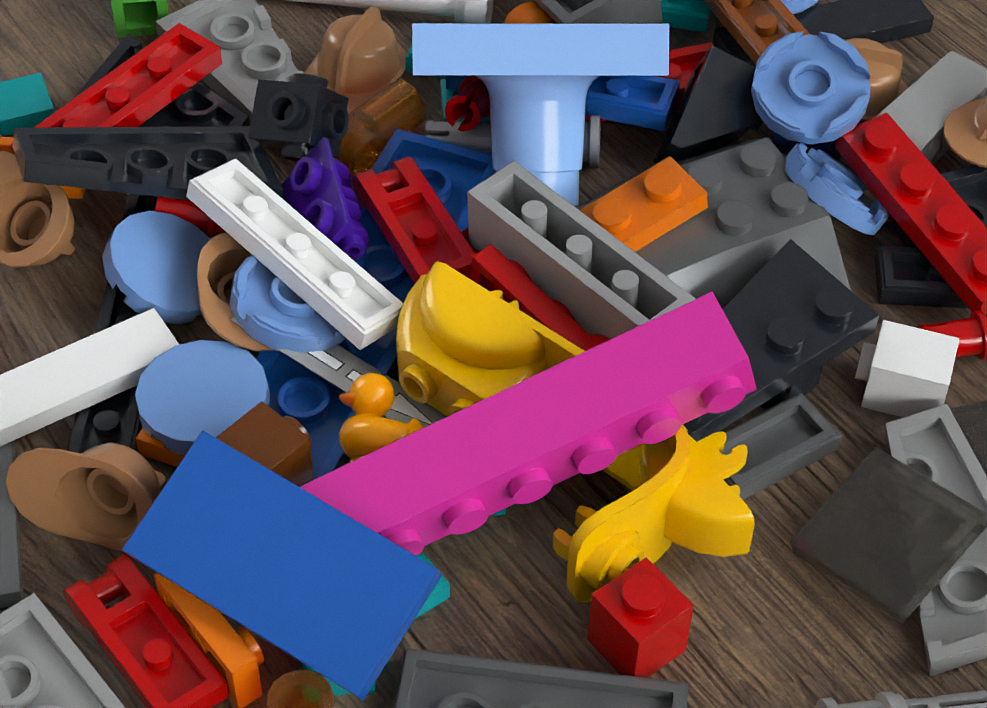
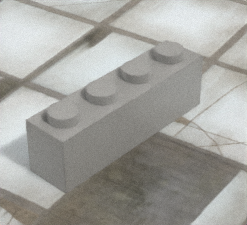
M515 161L467 192L469 244L479 252L492 244L508 260H514L522 265L530 276L531 281L552 301L556 300L564 304L573 315L575 322L589 335L600 334L613 339L696 299Z

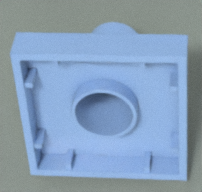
M412 23L413 75H475L481 79L488 89L490 98L493 169L498 172L515 161L573 206H578L579 170L582 169L585 103L588 88L600 76H669V24Z

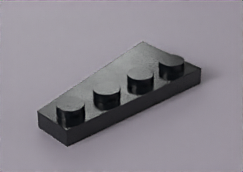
M250 126L14 128L13 150L24 182L190 200L186 197L190 180L236 158L281 198L284 191L261 144L248 138Z
M790 239L723 309L749 357L757 390L746 394L745 398L730 410L721 413L708 412L685 423L684 426L687 429L688 435L697 442L724 429L873 334L876 330L879 315Z

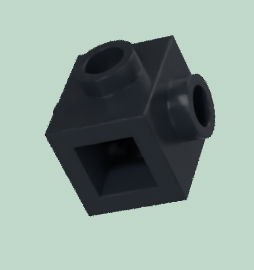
M295 73L293 74L292 82L258 79L248 138L279 150V157L298 162L301 158L307 156L317 143L325 137L329 140L333 156H339L341 141L349 125L347 111L349 98L328 89L329 81L315 75Z

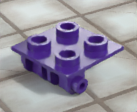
M323 137L307 156L301 158L296 163L292 173L281 184L284 190L282 199L351 259L357 260L365 254L369 244V236L363 228L362 222H359L362 212L358 205L357 195L352 190L350 184V171L345 164L333 158L329 140Z

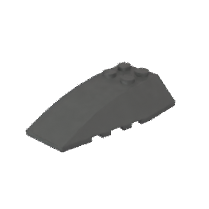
M769 137L731 142L676 160L707 191L708 208L635 252L696 299L713 291L722 310L790 239L851 290L830 214L824 207L819 206L809 198L806 190L802 186L795 184L784 171L786 159ZM642 172L629 176L576 208L579 210Z

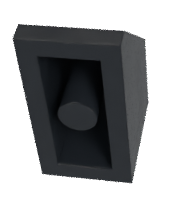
M712 46L694 67L653 162L659 163L669 156L675 161L731 142H737L750 128L758 131L764 121L755 110L751 93L756 67Z

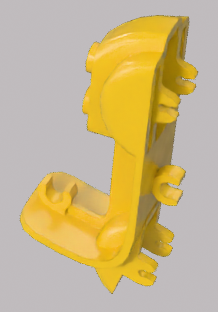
M439 261L434 263L427 275H421L409 291L398 316L396 351L400 385L414 401L422 404L427 403L447 417L585 352L520 311L517 300L510 303L504 301L501 290L488 291L449 265ZM683 424L673 436L664 441L653 444L642 443L617 455L616 459L602 470L624 484L632 492L598 511L591 507L580 505L576 509L575 525L578 529L573 536H570L560 528L553 533V549L558 556L568 561L566 586L572 597L578 602H590L592 593L647 557L654 564L670 548L673 542L699 554L720 557L747 555L750 550L755 525L754 517L747 504L740 497V487L737 484L729 486L724 481L726 478L737 473L745 465L748 454L747 446L745 444L738 445L732 448L730 454H722L721 452L724 450L727 439L725 432H715L696 442L688 435L687 429Z

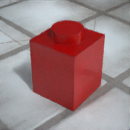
M646 557L592 593L587 640L620 675L648 678L686 651L694 605Z

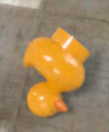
M366 373L360 375L352 383L347 393L339 395V400L355 411V416H351L346 420L339 432V444L343 452L351 459V462L423 428L420 421L414 417L407 423L382 417L392 408L395 400V391L391 382L381 374Z

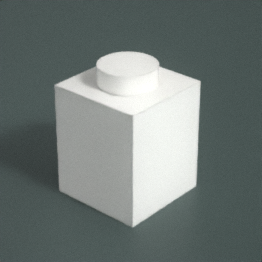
M883 320L877 345L867 342L863 344L855 379L867 382L861 407L907 417L943 405L951 380L959 338Z

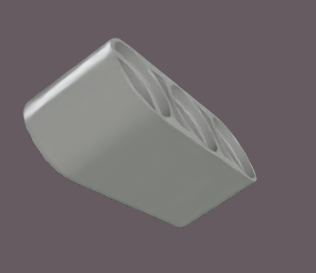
M950 51L889 104L878 116L888 113L933 165L950 149L944 138V122L951 111L965 103L987 97V68L956 51Z

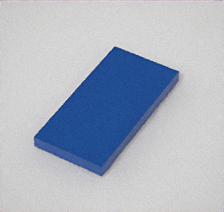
M203 430L122 549L135 560L362 701L442 576L436 567Z

